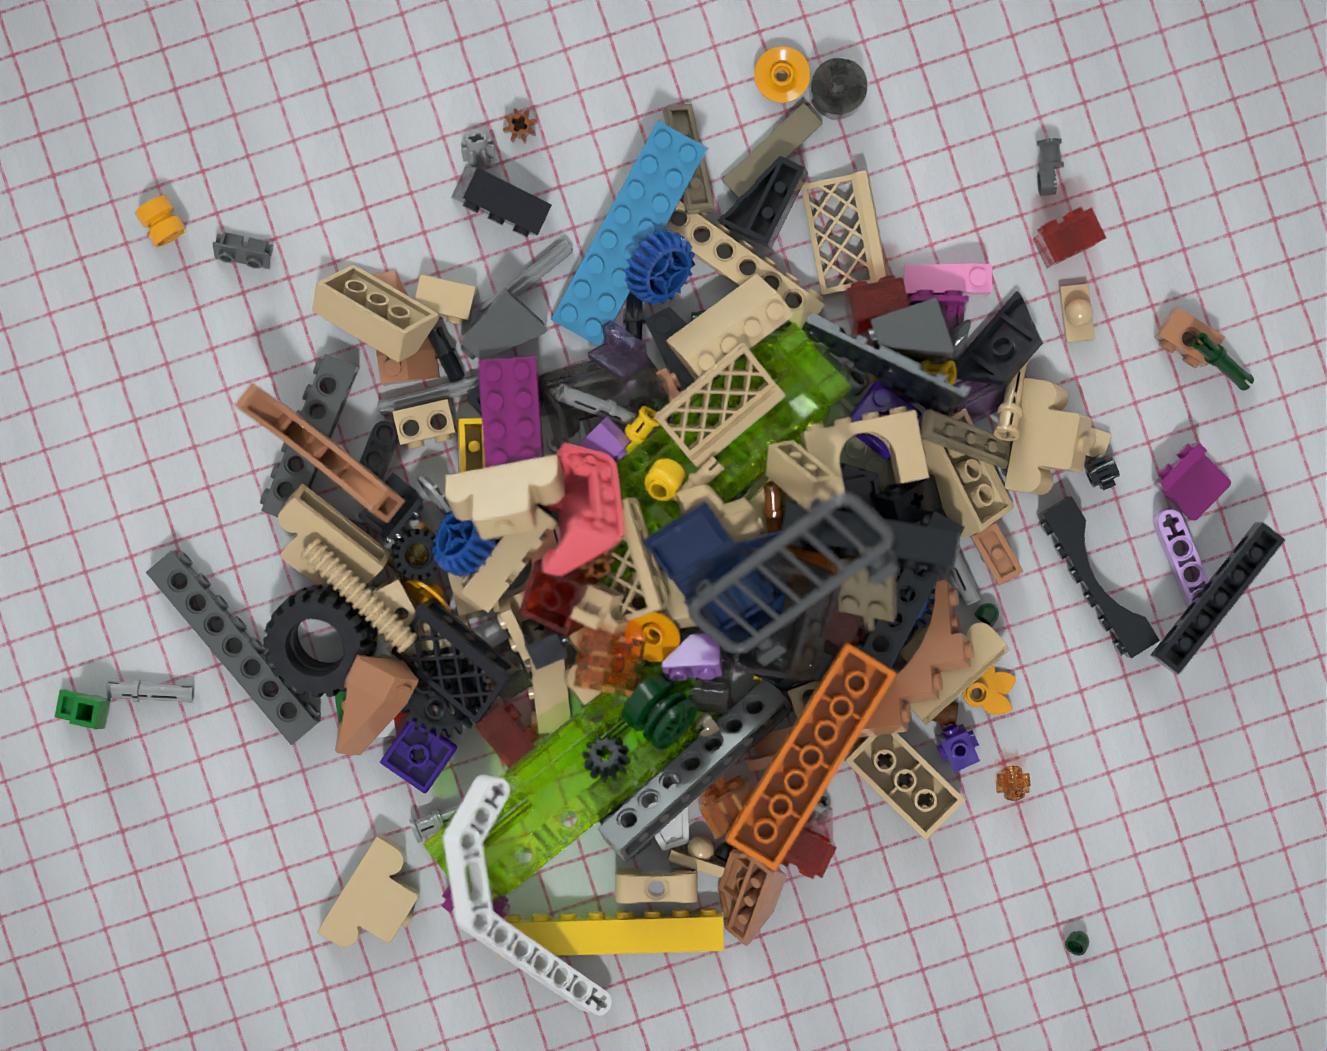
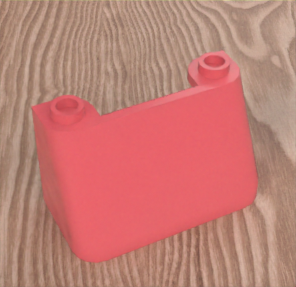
M565 442L556 454L564 472V496L560 501L552 505H543L539 502L544 509L558 512L561 542L555 550L547 551L542 560L543 572L557 576L566 575L615 547L625 535L616 462L605 453Z

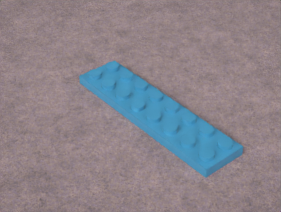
M660 120L657 121L553 314L552 321L601 347L630 294L628 284L625 281L627 274L624 271L629 266L627 259L632 258V250H636L639 247V241L644 242L646 240L647 234L654 235L656 230L663 231L666 228L704 158L708 147Z

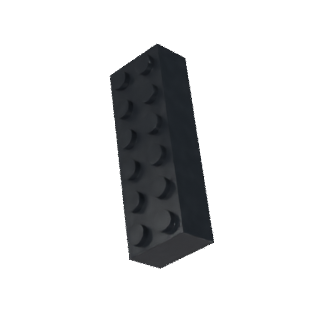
M787 502L781 534L810 512L800 504ZM836 510L830 512L838 522L867 548H872L881 541L882 536L860 515ZM825 517L807 529L832 554H834V550L844 551L843 554L846 557L855 559L860 557V549ZM882 519L893 532L894 541L890 548L896 553L897 561H901L902 567L919 570V565L929 566L930 572L947 575L948 570L954 571L960 541L959 532ZM802 533L788 543L790 547L806 549V544L815 546Z

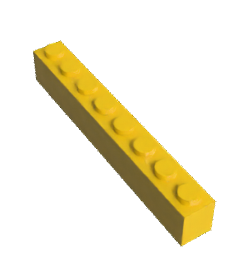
M715 908L700 909V913L689 914L688 909L672 910V914H661L660 910H646L644 915H633V911H617L616 916H605V912L597 911L589 912L588 917H577V913L565 912L560 913V917L549 918L547 913L532 914V918H520V914H507L503 919L555 956L724 951L723 913H717Z

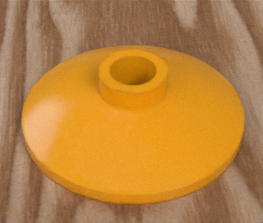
M786 46L771 48L763 53L756 63L754 70L755 84L760 93L773 102L787 103L794 101L806 91L809 85V64L806 58L796 49ZM785 72L787 79L779 81L776 77L777 73Z
M408 579L405 582V587L419 606L433 597L450 611L448 604L442 597L444 591L435 583L427 585L412 579Z
M659 611L629 620L625 629V638L630 649L637 656L647 661L662 662L680 645V633L676 624L667 615Z

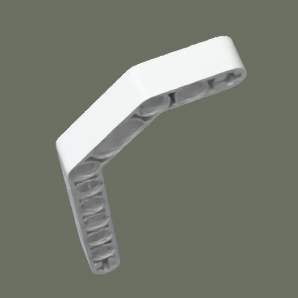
M489 775L477 777L444 834V846L458 926L578 1009L598 1016L606 1014L612 1003L611 996L607 991L493 913L482 842L508 798L509 785L505 779ZM467 864L469 866V873L472 886V891L470 895L466 877Z

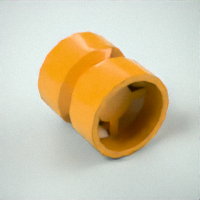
M167 195L153 198L135 211V215L142 227L149 228L147 235L156 248L174 241L187 230L179 215L172 214L174 207Z

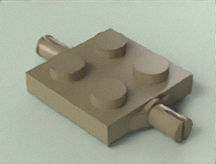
M840 559V561L845 566H848L850 563L853 562L850 560ZM837 566L838 573L839 571H841V569ZM865 567L838 586L839 611L862 616L863 630L867 631L868 629V632L875 629L874 618L893 622L897 616L896 572L875 586L868 578L867 568Z

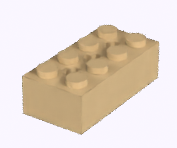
M898 733L863 737L848 752L844 759L925 840L965 801ZM889 753L890 756L887 758L890 762L887 765L884 763L877 765L879 754L885 755ZM901 773L904 775L910 773L907 777L910 780L908 784L902 782L898 785L899 779L897 777ZM929 792L928 798L930 801L927 804L924 802L918 804L917 802L920 800L918 796L921 793L927 794Z

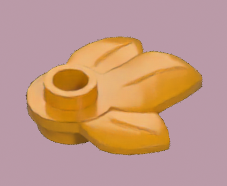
M993 665L963 692V698L970 706L983 707L989 714L1000 715L1008 713L1013 708L1005 695L1013 688L1016 677L1007 672H995V666ZM974 688H980V697L973 698L971 693Z

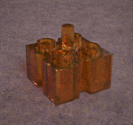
M584 629L580 653L576 655L578 665L575 671L574 686L630 697L638 685L639 675L635 674L637 663L642 664L646 641Z
M738 775L726 783L720 777L713 783L715 789L701 796L702 800L698 803L699 810L716 839L729 831L753 792L754 787L748 776L741 778Z

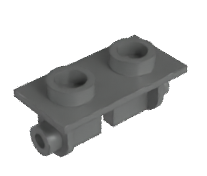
M227 232L217 234L216 242H213L215 258L225 263L237 262L246 264L254 269H270L269 256H272L274 246L269 244V241L249 237L247 246H242L244 236Z

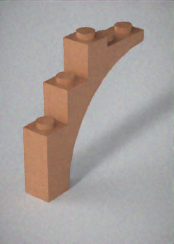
M251 382L234 404L239 410L310 461L370 512L386 523L391 520L405 502L401 496L370 469L351 457L338 444L318 431L296 411L283 402L278 401L253 382Z
M947 580L937 581L935 584V605L931 623L921 646L910 662L895 676L858 738L907 732L908 722L912 720L911 709L907 704L940 700L939 690L943 689L941 674L938 672L971 668L970 658H974L973 643L963 633H957L961 632L960 619L955 612V605L959 604L957 589L953 588Z

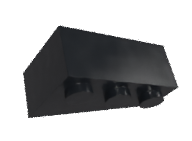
M779 156L755 181L754 185L744 195H741L736 200V203L717 221L724 227L772 249L809 174L807 169Z
M478 167L464 168L451 198L462 202V206L475 213L481 211L488 215L489 220L499 225H503L505 222L513 226V232L528 238L529 234H539L552 204Z
M669 306L645 318L644 321L669 372H673L676 375L681 386L679 392L693 384L695 380L666 340L688 324ZM717 374L712 379V382L719 377L725 376V374Z

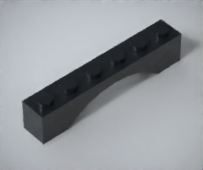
M1072 496L1062 499L1039 513L1042 519L1039 521L1040 527L1047 536L1051 534L1057 543L1053 546L1061 560L1066 558L1071 566L1068 569L1070 576L1076 584L1081 583L1086 592L1083 593L1086 602L1091 608L1095 606L1101 616L1097 619L1106 632L1110 630L1115 640L1112 641V644L1119 655L1125 654L1126 657L1133 658L1159 642V638L1145 616L1131 612L1119 605L1097 582L1089 566L1085 550L1086 519Z

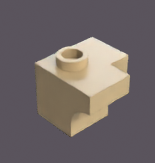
M601 583L588 585L583 599L574 607L571 618L595 630L603 629L612 634L625 632L629 621L624 619L620 610L624 594Z

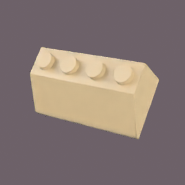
M354 264L316 283L312 308L314 313L323 317L326 321L335 324L345 330L346 333L355 336L368 346L377 349L398 363L417 353L440 315Z
M755 274L667 339L666 342L696 381L741 342L750 350L789 321L794 314L780 295L758 274Z
M966 408L949 415L951 418L974 426ZM921 439L928 474L935 477L942 507L950 520L965 527L960 538L982 532L1014 509L994 465Z

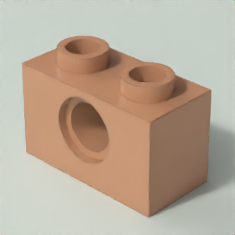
M1179 307L1171 310L1154 337L1160 341L1158 345L1170 353L1176 351L1183 355L1182 360L1194 368L1207 366L1208 363L1198 350L1183 344L1182 336L1185 332L1191 333L1200 344L1202 342L1196 338L1200 333H1206L1213 342L1219 345L1225 339V336Z

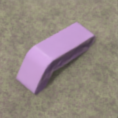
M1161 510L1154 516L1153 526L1184 602L1189 607L1195 596L1200 593L1209 580L1181 514L1176 510ZM1166 517L1173 518L1174 522L1170 524V527L1163 526ZM1172 532L1180 533V535L1167 538V535H1173ZM1178 540L1182 541L1185 546V550L1180 556L1175 555L1173 552V545ZM1189 566L1194 568L1196 573L1195 578L1191 582L1186 581L1183 575L1184 570Z

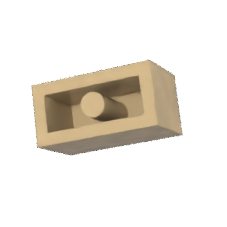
M420 274L415 300L441 316H446V322L463 325V321H471L478 289L475 286Z

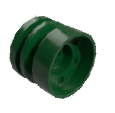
M659 673L650 676L636 688L626 701L621 717L635 731H643L644 739L651 741L655 749L664 750L685 733L692 724L698 707L695 702L687 699L684 693H676L675 685L663 674Z

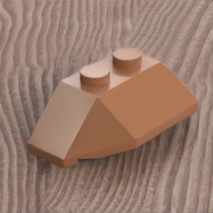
M733 849L729 854L718 886L721 908L726 918L724 920L725 929L747 946L774 912L787 875L780 868L774 871L743 851Z

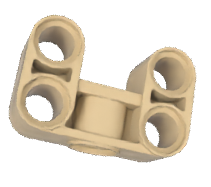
M688 867L672 868V872L641 873L639 868H619L615 870L616 903H692L698 901L697 870ZM652 881H661L664 884V890L659 894L650 892L648 886Z

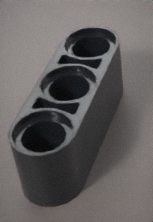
M379 421L374 425L360 459V463L370 469L382 481L399 440L394 423ZM389 426L393 431V436L389 441L383 442L379 438V431L382 427ZM373 452H379L383 458L382 464L377 468L371 467L368 461L369 456Z

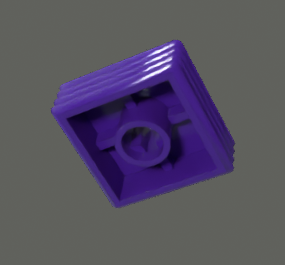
M877 380L872 384L849 417H851L853 423L863 421L862 415L879 412L880 416L882 414L888 416L890 415V409L906 406L907 412L916 410L917 420L922 413ZM866 433L854 435L883 458L888 459L890 457L888 448L876 436Z
M413 720L405 724L380 760V763L422 793H427L458 749V746L441 734L439 738H436L435 730H431L427 736H425V727L423 726L417 731L414 730L416 721ZM413 748L415 750L423 748L426 759L415 761L413 759L415 757L414 752H412Z

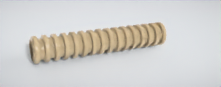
M320 539L312 541L301 553V558H306L308 565L313 564L315 566L314 570L316 572L319 570L321 572L320 576L322 578L326 577L328 579L326 582L328 584L332 583L334 585L333 589H338L340 591L339 595L347 598V603L352 602V607L354 609L358 608L360 610L359 614H364L366 616L365 620L367 622L371 621V626L373 628L377 627L379 629L378 633L385 635V640L390 639L392 641L391 645L393 647L396 645L399 653L404 652L416 640L417 634H412L410 632L411 628L409 626L405 627L403 625L404 621L397 619V614L392 615L390 613L392 610L390 608L386 609L384 607L385 603L383 601L380 603L378 601L379 597L377 595L373 596L371 594L372 590H367L365 588L366 584H361L358 576L354 578L352 576L353 572L351 570L347 571V566L345 564L341 565L339 563L340 559H335L333 557L334 553L332 551L328 552V547L320 544Z

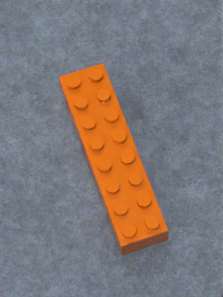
M846 641L843 643L725 836L726 842L776 871L897 673L850 643Z

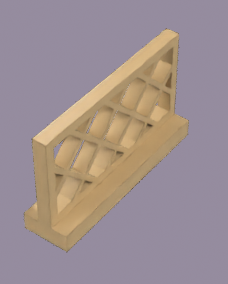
M867 170L803 184L802 194L822 295L889 283ZM852 181L854 192L848 201L834 193L840 183ZM834 185L831 191L825 186ZM821 188L829 194L821 206L818 207L810 201L808 190ZM832 196L845 204L836 218L823 210ZM854 198L856 201V207L851 205V202ZM812 207L817 209V212L814 216L812 212ZM848 207L856 211L859 217L853 229L839 221ZM820 213L834 221L825 235L815 228V221ZM837 223L850 231L841 246L828 238ZM859 226L861 228L862 235L856 232ZM817 234L823 237L820 243H818ZM853 235L862 239L864 243V248L858 257L845 249ZM826 240L839 248L831 262L822 258L820 254V249ZM842 251L856 259L847 273L833 265ZM864 254H866L867 263L861 260ZM822 261L828 265L825 271L823 270ZM858 262L868 267L870 280L858 282L850 276ZM832 267L844 275V278L838 286L827 288L825 276ZM847 279H850L854 282L844 285Z
M741 342L654 417L699 470L711 456L717 455L786 395L776 385L746 345ZM744 353L747 357L746 370L733 369L734 360ZM717 374L726 375L724 388H711L712 379ZM732 375H745L743 389L730 388ZM751 376H762L766 381L758 389H749ZM695 393H704L702 407L689 406L690 397ZM710 393L723 394L721 407H708ZM729 394H742L741 402L738 406L727 408ZM673 411L682 412L680 425H668L664 419ZM688 412H701L699 426L686 425ZM707 413H720L719 421L714 426H705ZM685 431H698L697 440L687 448L683 443Z
M637 497L621 500L625 535L622 539L627 541L629 548L625 557L613 551L614 547L609 549V553L623 562L617 575L612 572L606 574L614 579L611 589L616 590L619 582L631 589L626 601H622L620 605L623 607L621 614L627 621L672 607L658 562L642 541L649 534ZM627 564L636 569L637 577L634 584L622 578ZM592 575L588 577L590 585L599 583L600 579ZM636 592L644 596L648 608L638 610L630 605ZM628 610L631 611V612H633V613H630V614L626 615V613H627Z

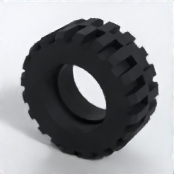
M321 584L312 585L309 589L304 587L294 595H290L271 615V620L266 624L265 628L267 636L263 639V647L269 649L265 654L267 663H273L274 668L271 671L275 677L280 675L285 680L282 684L288 689L291 685L297 688L296 693L304 696L307 692H310L312 698H321L324 693H326L327 697L336 696L340 691H347L345 688L346 677L357 655L372 657L377 650L378 643L374 641L377 637L376 627H371V621L367 622L365 620L366 616L364 614L360 615V610L358 608L354 609L352 602L347 603V598L345 596L341 597L339 595L340 592L334 590L332 585H329L326 589H323ZM316 619L331 625L342 639L344 647L342 658L337 662L328 663L318 661L309 656L302 648L298 637V627L302 621Z

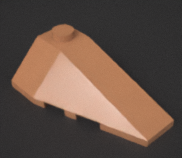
M396 271L371 274L408 296ZM428 337L417 353L399 363L376 349L380 381L384 386L440 378L438 362L435 359L437 355Z
M357 655L345 681V688L347 689L346 700H342L341 708L344 713L343 719L338 726L335 751L338 754L361 755L406 706L419 680L404 661Z

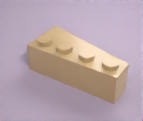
M537 506L536 529L499 537L497 540L500 542L492 550V557L486 559V565H481L477 573L472 572L469 577L466 576L461 582L465 586L461 592L489 613L559 522Z

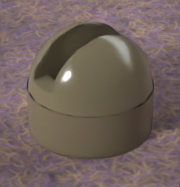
M707 712L703 713L695 722V730L704 728L699 734L703 737H710L720 730Z

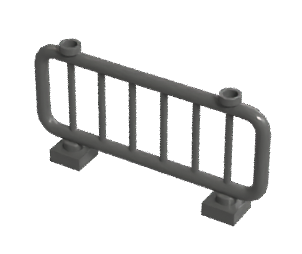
M840 493L826 501L820 496L815 497L808 505L810 513L713 585L708 580L702 581L696 588L698 596L690 603L688 609L689 617L693 623L722 648L731 653H745L755 647L757 661L765 667L786 652L784 633L780 628L865 567L867 568L868 578L875 586L897 572L899 567L896 553L890 548L894 541L892 530L855 495ZM840 505L850 506L882 536L881 541L869 550L838 522L830 512ZM825 517L864 554L848 566H845L811 535L807 529ZM802 533L836 564L841 571L823 583L784 546ZM779 550L819 587L801 599L770 572L762 562ZM757 567L796 603L778 615L739 579ZM732 584H735L774 619L756 631L717 596ZM713 600L752 635L742 642H734L700 613V609Z

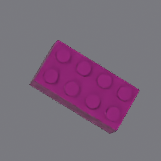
M534 356L478 360L485 468L544 457L538 358Z

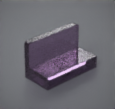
M613 321L602 325L604 344L588 352L590 360L621 381L648 367L647 349L644 342Z
M961 380L953 385L960 388L963 384L971 388L966 398L953 410V413L966 408L973 423L998 411V407L1004 401V385Z

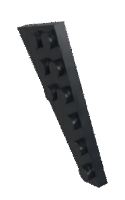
M812 312L801 328L805 332L806 337L811 341L823 343L829 347L830 352L835 356L847 358L853 362L856 369L864 373L869 372L877 377L880 384L887 388L893 387L902 393L901 395L904 399L911 403L917 402L925 407V410L931 409L948 416L966 398L971 389L963 384L960 388L950 385L947 382L948 377L940 373L937 375L927 374L921 364L881 346L877 350L867 344V338L860 335L857 337L848 336L841 326Z

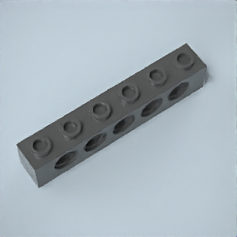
M327 354L324 355L323 359L319 358L313 370V373L316 374L315 380L312 385H307L302 397L306 402L302 411L297 410V413L318 431L331 439L360 368ZM328 378H333L336 382V389L334 392L326 394L322 388L323 382ZM318 404H322L326 410L325 416L320 420H316L312 416V409ZM285 442L281 448V452H284L281 463L276 462L270 477L274 479L270 489L266 488L260 499V504H263L261 511L277 518L288 498H284L280 493L281 485L289 482L295 491L303 483L311 489L318 472V468ZM296 456H300L304 460V467L299 472H295L291 468V461Z

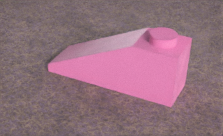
M992 264L904 265V294L917 293V290H934L935 295H942L946 290H961L962 295H989L992 292Z

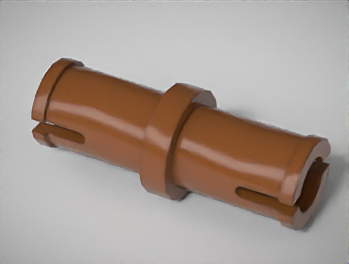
M766 482L763 484L765 507L762 511L763 516L766 517L767 534L777 531L782 532L785 507L782 506L781 488L774 482Z

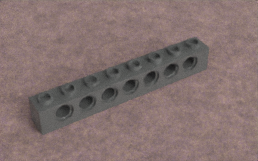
M171 550L146 571V574L290 745L296 743L321 722L317 717L320 713L311 702L305 703L299 696L300 694L296 693L297 688L291 685L288 689L282 684L285 680L280 675L275 677L271 671L274 665L273 663H267L263 653L265 648L256 637L253 639L249 637L245 632L247 629L245 623L238 616L233 618L227 610L229 605L219 594L215 596L209 589L211 584L202 573L197 575L190 567L193 564L191 559L183 551L179 553L177 550ZM179 573H183L188 579L187 586L183 589L179 588L175 583V578ZM198 594L202 595L206 600L203 610L196 609L193 604L194 597ZM215 616L221 617L224 621V628L220 632L215 631L211 626V621ZM232 638H238L242 642V650L239 653L232 652L229 647ZM251 659L257 660L260 664V672L257 675L251 674L248 671L247 664ZM268 681L277 683L279 691L276 696H271L266 692L265 686ZM290 702L296 706L297 713L295 717L285 715L283 711L285 703Z
M765 680L753 685L744 698L732 704L724 716L718 721H714L720 729L718 732L710 737L700 736L698 739L691 741L685 751L677 758L671 759L666 764L665 769L656 777L650 778L635 796L629 797L616 813L604 819L602 825L598 828L604 841L627 862L793 711L788 698L774 685ZM762 709L759 713L752 714L754 710ZM741 728L738 732L731 733L733 729ZM720 746L718 750L710 751L713 747ZM699 765L697 769L689 770L692 766ZM678 784L676 788L668 789L671 785ZM657 802L655 807L647 808L650 804ZM636 821L634 826L626 828L630 822Z

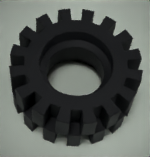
M422 529L407 530L392 544V553H390L393 560L392 564L400 575L412 580H425L430 576H434L438 569L440 570L441 567L434 561L435 554L432 552L436 545L433 542L436 538L433 533ZM416 543L424 545L428 551L427 560L419 566L412 565L407 559L408 548Z

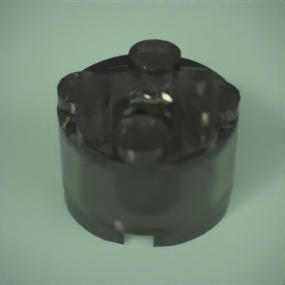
M843 58L828 59L816 69L809 87L810 100L814 108L829 119L847 118L858 111L866 97L867 77L860 65L852 60ZM834 84L836 86H844L843 94L833 92Z

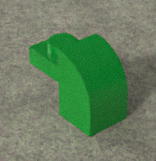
M63 689L59 691L54 717L69 720V724L105 729L111 700L98 695H88Z

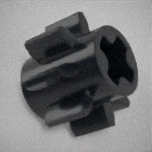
M1100 454L1089 459L1091 466L1085 468V472L1092 487L1094 488L1099 485L1100 489L1104 491L1116 486L1114 479L1119 477L1120 473L1113 458L1105 459V456Z

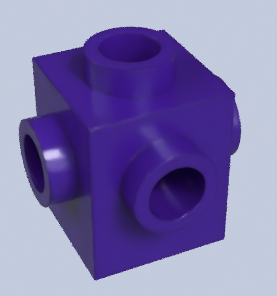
M957 724L950 725L944 728L941 734L937 735L941 743L936 746L942 761L948 759L954 773L980 761L974 748L979 746L973 731L967 732L963 724L959 726Z

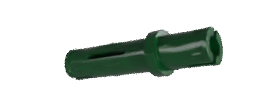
M1206 333L1198 334L1196 338L1202 343L1200 344L1194 339L1192 347L1204 356L1208 364L1216 366L1240 390L1245 391L1249 389L1250 386L1244 380L1246 379L1250 384H1253L1254 377L1227 354L1223 346L1213 342Z

